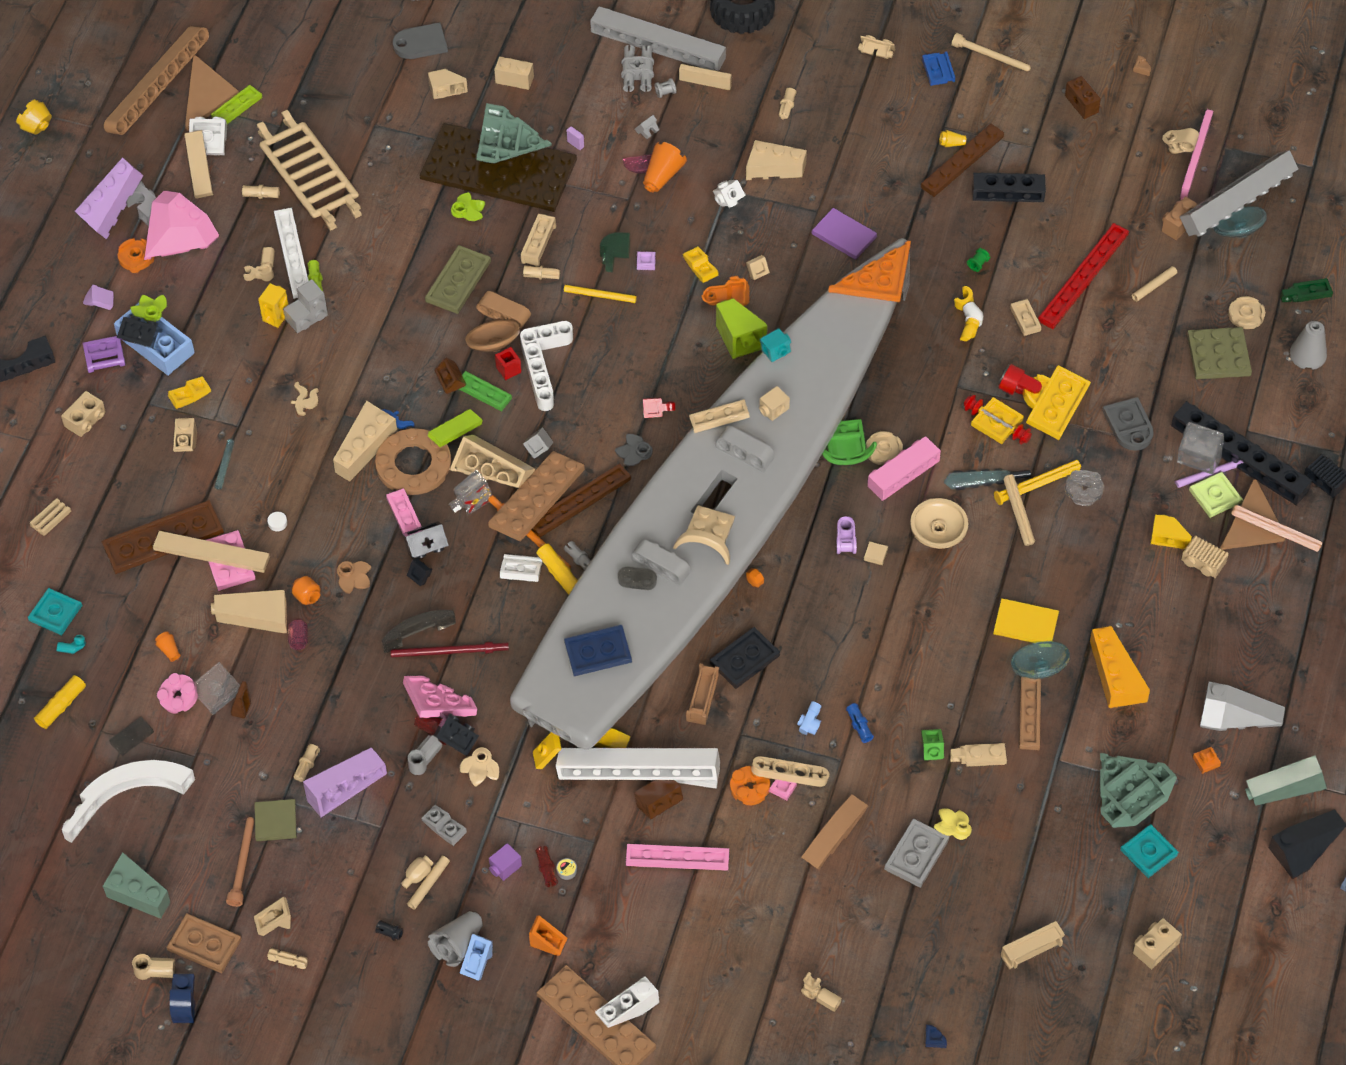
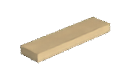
M199 130L184 133L195 198L211 196L213 191L203 132Z

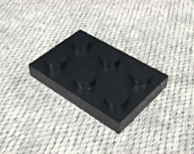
M753 627L711 658L710 664L714 668L715 666L719 667V673L737 689L780 656V651Z

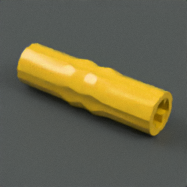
M550 544L541 546L537 551V555L554 576L555 580L560 583L569 595L578 580Z
M74 675L34 717L36 723L42 728L47 729L86 687L84 681Z

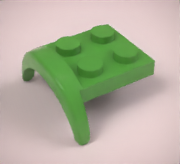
M861 419L841 421L827 445V450H824L822 455L832 464H857L867 460L873 454L877 443L873 442L866 449Z

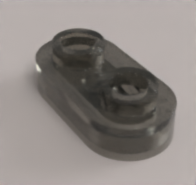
M623 567L618 572V583L625 588L651 590L657 584V575L650 569Z

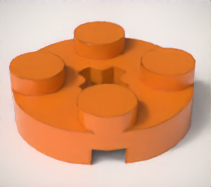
M135 238L126 240L119 246L118 261L123 268L130 270L132 273H138L154 262L155 257L144 260L147 240L135 241Z
M745 766L733 772L730 780V791L736 800L742 801L745 805H756L764 801L765 797L769 794L770 779L754 775L751 771V766ZM748 782H752L755 784L753 785V789H749V787L745 785Z

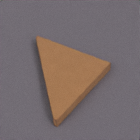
M196 55L193 56L185 122L187 131H189L190 119H195V117H204L206 119L211 113L239 93L236 88Z
M1253 480L1241 507L1278 522L1257 480ZM1235 517L1220 548L1224 550L1284 542L1286 538Z

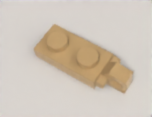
M1005 743L960 746V748L950 750L951 762L966 764V767L1005 765L1007 763Z

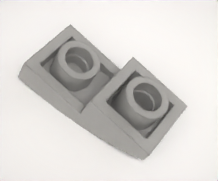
M436 805L421 818L429 828L453 846L467 833L464 826L451 819L449 813Z

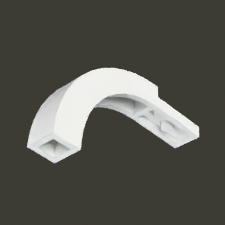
M146 760L128 763L104 773L88 785L80 794L82 804L77 806L74 815L63 825L62 832L64 838L72 843L100 806L125 790L141 786H160L175 790L184 795L195 781L193 770L173 762Z

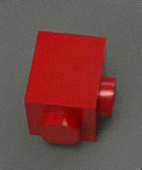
M512 347L495 354L496 368L505 381L521 373V360Z

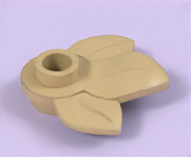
M477 748L472 756L465 758L461 762L460 772L469 773L470 780L475 787L480 785L486 779V776L496 781L499 778V766L497 762L492 760L491 752L486 748ZM484 754L485 759L479 760L478 756Z

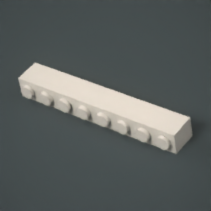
M561 748L556 762L557 774L560 780H718L720 767L718 748Z

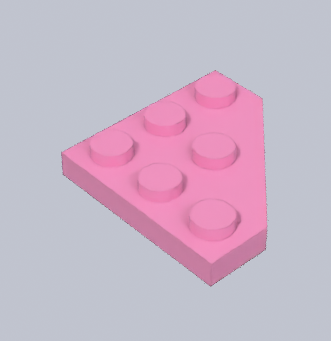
M404 676L403 684L419 717H440L441 713L447 716L449 713L462 717L476 716L477 707L471 697L465 694L461 697L454 693V689L442 684L438 686L429 682L430 679L425 676Z

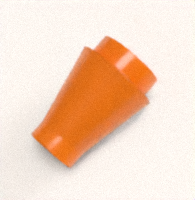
M163 632L156 637V646L169 658L170 662L180 658L181 655L178 652L172 634Z

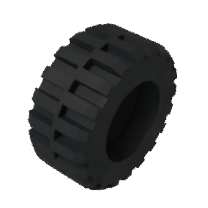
M710 0L711 17L714 19V22L717 25H721L722 29H728L731 33L739 32V34H744V32H749L750 34L754 33V30L759 31L763 28V25L767 26L770 23L775 12V0H753L755 2L747 5L735 4L731 2L732 0Z

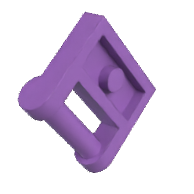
M117 336L83 343L89 373L97 369L120 365V367L126 366L121 340ZM118 355V358L95 363L92 362V360Z

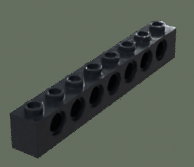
M1186 401L1173 415L1171 424L1173 428L1227 462L1233 461L1238 463L1241 460L1243 463L1236 465V468L1297 506L1309 492L1312 480L1305 474H1301L1289 464H1285L1277 459L1275 455L1261 449L1259 445L1234 432L1227 425L1220 423L1211 415L1201 411L1197 406Z

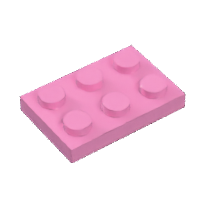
M238 530L206 540L245 548ZM208 561L218 591L256 580L252 570Z

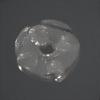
M1074 470L1066 481V495L1070 496L1075 504L1089 506L1098 499L1100 500L1103 495L1104 483L1101 480V475L1097 472ZM1085 485L1089 488H1087V490H1083V488L1080 486Z

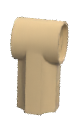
M139 954L132 961L134 974L141 980H146L150 977L173 978L175 973V959L150 958L146 954ZM141 965H147L144 969L138 968Z

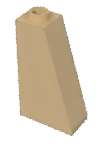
M285 590L214 595V603H211L212 615L215 614L217 622L287 633V600Z

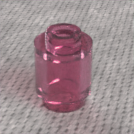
M294 620L288 625V643L290 648L302 650L308 643V625L302 620Z

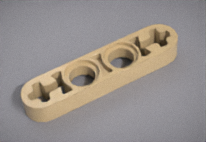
M762 756L754 758L751 766L752 773L759 777L817 787L825 786L829 778L828 770L821 766ZM781 767L785 772L780 773L775 768ZM795 771H802L805 775L799 776Z

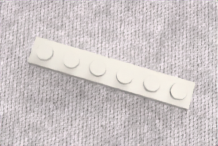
M292 208L274 211L293 299L298 298L297 288L308 282L293 211Z

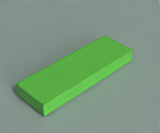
M467 371L463 373L462 376L466 386L459 390L501 412L511 401V394Z

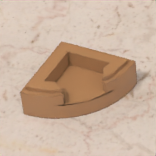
M1138 55L1133 72L1150 76L1151 66L1144 57Z

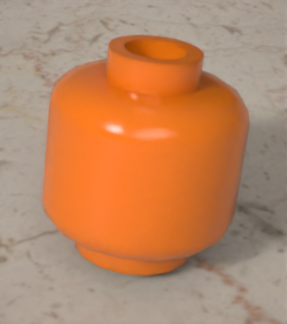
M303 576L294 581L292 594L302 604H314L320 598L321 588L312 578Z

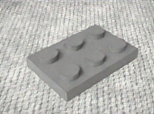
M913 819L887 861L884 870L921 888L948 843L950 836L944 835Z

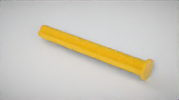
M1074 460L1017 484L1019 493L1022 495L1075 473L1081 469V464L1078 460ZM1007 489L999 492L994 491V498L998 505H1002L1003 502L1010 500Z

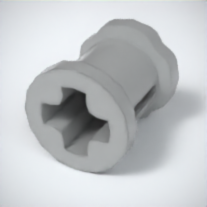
M672 78L663 83H655V91L659 98L669 93H676V86Z

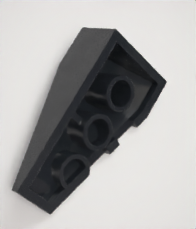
M1334 809L1288 827L1272 836L1269 849L1290 877L1294 879L1311 869L1316 860L1323 855L1328 846L1346 828V823Z

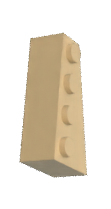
M366 401L333 459L335 473L350 482L377 454L380 445L397 431L396 419Z

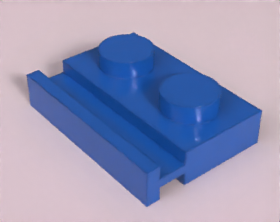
M947 51L944 54L922 55V62L930 86L945 84L948 81L955 82V74Z

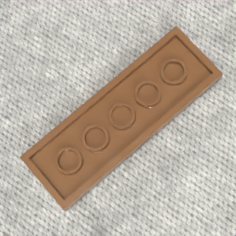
M552 451L488 522L489 528L521 542L585 470L584 464Z
M567 965L537 992V996L613 1065H639L656 1049V1044L629 1020L608 1028L595 1014V1011L608 1002Z

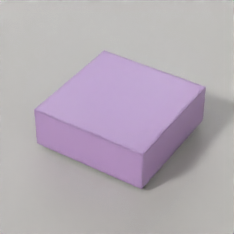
M570 127L567 129V142L581 150L584 148V135Z
M637 252V270H655V252Z

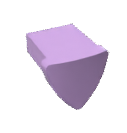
M92 285L85 296L83 304L88 306L95 305L111 310L113 307V291Z

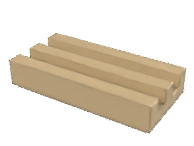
M56 498L30 522V526L45 536L71 512V509Z

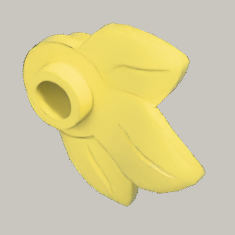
M939 809L942 821L934 825L937 831L947 836L953 835L960 840L970 836L972 828L968 824L969 817L963 811L959 810L955 813L950 809Z

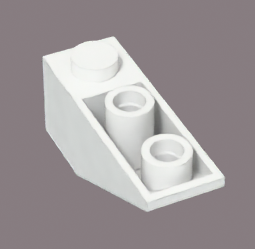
M645 976L595 1011V1014L608 1028L643 1015L659 1003L658 990Z

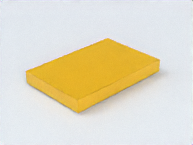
M1001 599L993 634L1051 646L1059 611Z

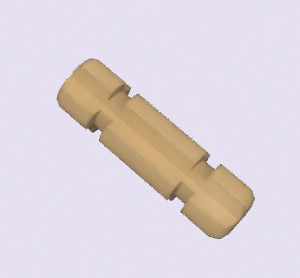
M270 948L268 952V960L274 962L278 960V963L293 967L297 965V968L300 969L307 967V957H297L296 954L285 951L278 952L279 950Z

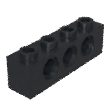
M973 173V201L1044 202L1045 174Z

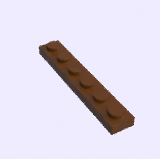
M989 124L921 183V188L935 197L1004 137V132L993 124Z
M619 463L554 504L532 528L533 532L541 538L629 482L631 475Z

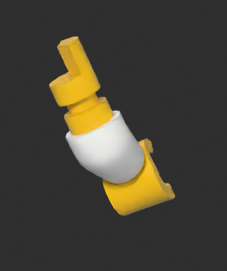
M964 286L962 287L964 299L961 300L957 297L954 299L955 307L963 311L966 316V326H964L960 340L968 341L975 337L978 327L982 325L983 312L974 303L972 290Z

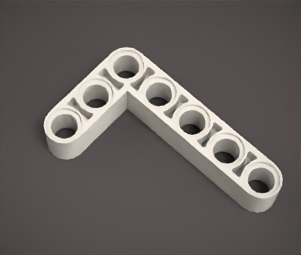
M567 321L527 328L520 334L521 349L537 406L542 411H549L553 408L554 397L541 350L572 343L573 327Z

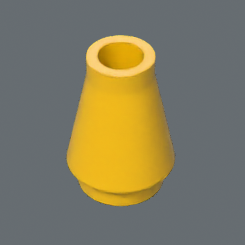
M948 130L941 131L939 144L944 147L965 146L966 135Z

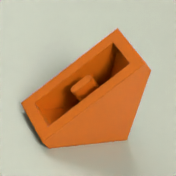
M540 915L536 917L529 932L531 947L560 956L567 937Z

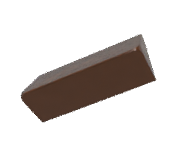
M446 357L435 368L434 371L446 394L466 386V382L457 364Z

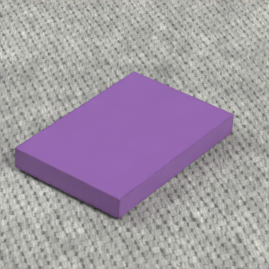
M832 208L812 230V235L855 260L877 237L876 232L835 208Z

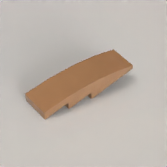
M851 795L823 827L801 858L819 870L828 856L835 852L842 840L848 837L869 806L854 795Z

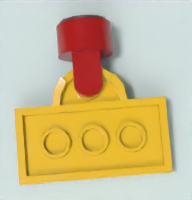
M1011 364L1005 369L998 386L1000 390L1012 396L1015 392L1023 395L1027 405L1033 409L1026 423L1060 440L1091 382L1059 365L1056 367L1051 378L1038 374L1032 378L1025 374V370Z

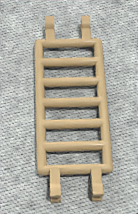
M286 110L281 112L284 117V124L289 127L285 131L272 136L263 121L257 124L258 134L264 139V141L260 142L261 149L313 218L321 216L331 231L337 228L334 223L336 221L334 216L329 211L343 204L348 206L355 219L362 216L359 211L361 209L360 205L354 201L359 196L358 192L305 122L297 124L290 112ZM301 130L306 135L273 152L269 148L270 145ZM310 141L314 145V148L283 163H280L277 157ZM318 153L323 157L322 160L290 175L286 171L287 168ZM325 165H329L332 169L300 186H297L294 181ZM335 176L341 181L308 198L303 194L304 191ZM343 188H346L349 194L317 210L312 206V203Z

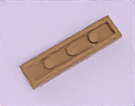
M1021 677L1019 749H1040L1041 678Z

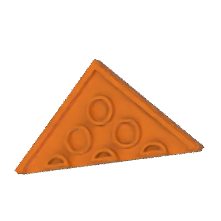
M907 241L903 246L889 251L877 261L874 260L863 266V269L856 273L849 274L837 284L830 285L829 292L900 302L911 241Z

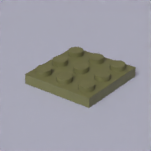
M1243 327L1188 330L1187 337L1195 379L1251 376L1252 370Z

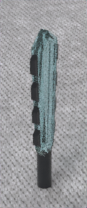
M1001 468L994 471L982 469L979 472L976 470H968L967 472L954 471L949 473L944 483L951 489L958 491L965 490L966 487L972 489L978 488L980 485L986 487L991 486L993 483L998 485L1004 484L1003 479L1005 476L1011 474L1014 475L1015 479L1031 477V471L1010 472Z

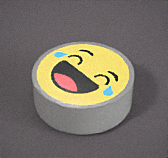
M565 858L557 863V875L561 879L569 880L575 877L577 873L575 861Z

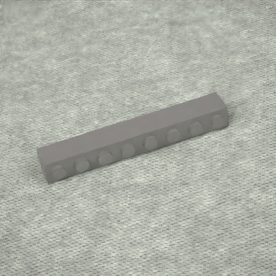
M599 6L591 19L592 33L638 48L646 45V50L647 45H650L654 53L700 68L719 72L726 59L725 46Z
M1290 150L1275 154L1181 215L1180 219L1188 236L1197 235L1198 237L1207 232L1206 229L1219 225L1221 219H1228L1232 216V212L1242 210L1244 204L1257 200L1256 197L1258 195L1262 196L1268 193L1270 187L1274 188L1281 184V180L1292 177L1293 172L1298 170V167Z

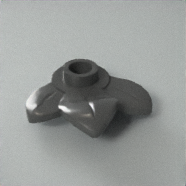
M626 434L627 444L615 449L616 454L620 458L625 459L624 464L628 466L637 465L642 460L649 459L653 454L652 447L647 442H644L642 437L634 434Z

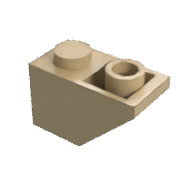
M446 69L428 72L429 86L434 99L468 92L466 78Z
M175 419L173 451H193L197 441L195 419Z

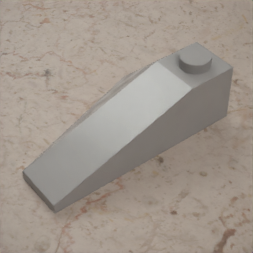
M1209 682L1200 727L1226 731L1227 728L1245 729V727L1257 726L1258 728L1282 726L1285 707L1229 685Z

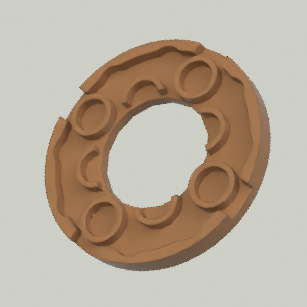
M410 428L396 432L389 436L377 451L375 460L377 474L382 483L389 489L397 491L404 489L407 495H419L432 491L445 481V477L451 468V454L448 445L439 447L428 437V430ZM417 446L420 449H426L432 457L431 465L420 474H404L395 466L397 454L407 447L413 448Z

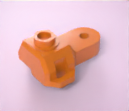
M731 276L725 285L708 287L701 296L709 305H716L721 301L734 298L741 305L746 306L749 304V284L744 278L740 279L738 276Z

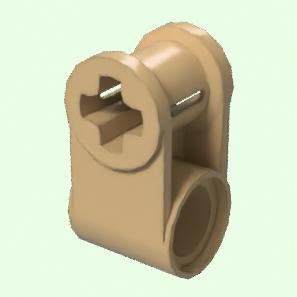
M1192 128L1170 130L1163 135L1162 139L1164 143L1168 144L1169 151L1172 154L1192 152L1195 149L1199 133Z

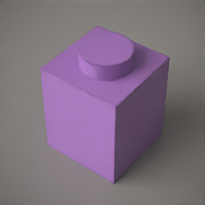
M508 843L489 858L491 873L495 877L499 876L503 881L522 866L521 856Z

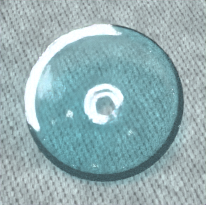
M1244 207L1240 211L1232 212V216L1228 219H1221L1219 225L1213 227V230L1224 237L1244 238L1264 225L1267 220V214L1265 210L1259 207Z
M1037 642L1017 651L1012 657L1011 666L1016 674L1024 678L1044 679L1058 674L1067 666L1070 661V652L1065 645L1058 642Z

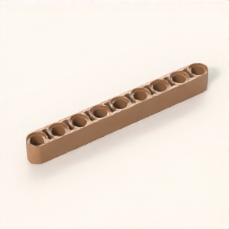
M188 27L105 120V131L111 134H125L207 42L209 38L208 30L204 27Z

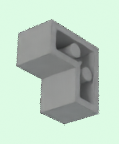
M312 279L297 288L298 300L283 308L285 320L297 333L306 330L309 326L317 321H321L328 315L324 292Z

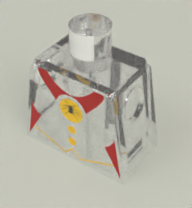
M477 469L454 488L453 491L456 499L448 505L454 513L464 508L470 514L489 503L488 499L492 496V492L487 481Z

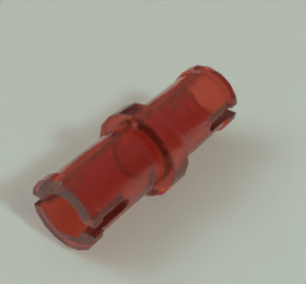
M542 846L535 850L539 861L538 868L543 874L545 886L550 887L549 882H551L553 887L558 884L554 871L555 864L551 861L548 847L543 846V851Z

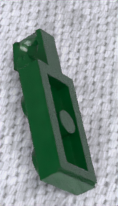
M1325 278L1294 283L1288 289L1281 291L1280 298L1282 302H1303L1332 297L1333 291L1328 279Z

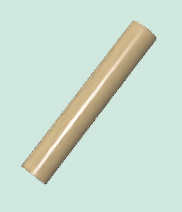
M1171 266L1131 295L1132 299L1137 302L1176 275V268Z
M441 856L408 901L407 905L414 910L417 908L450 862L447 857Z

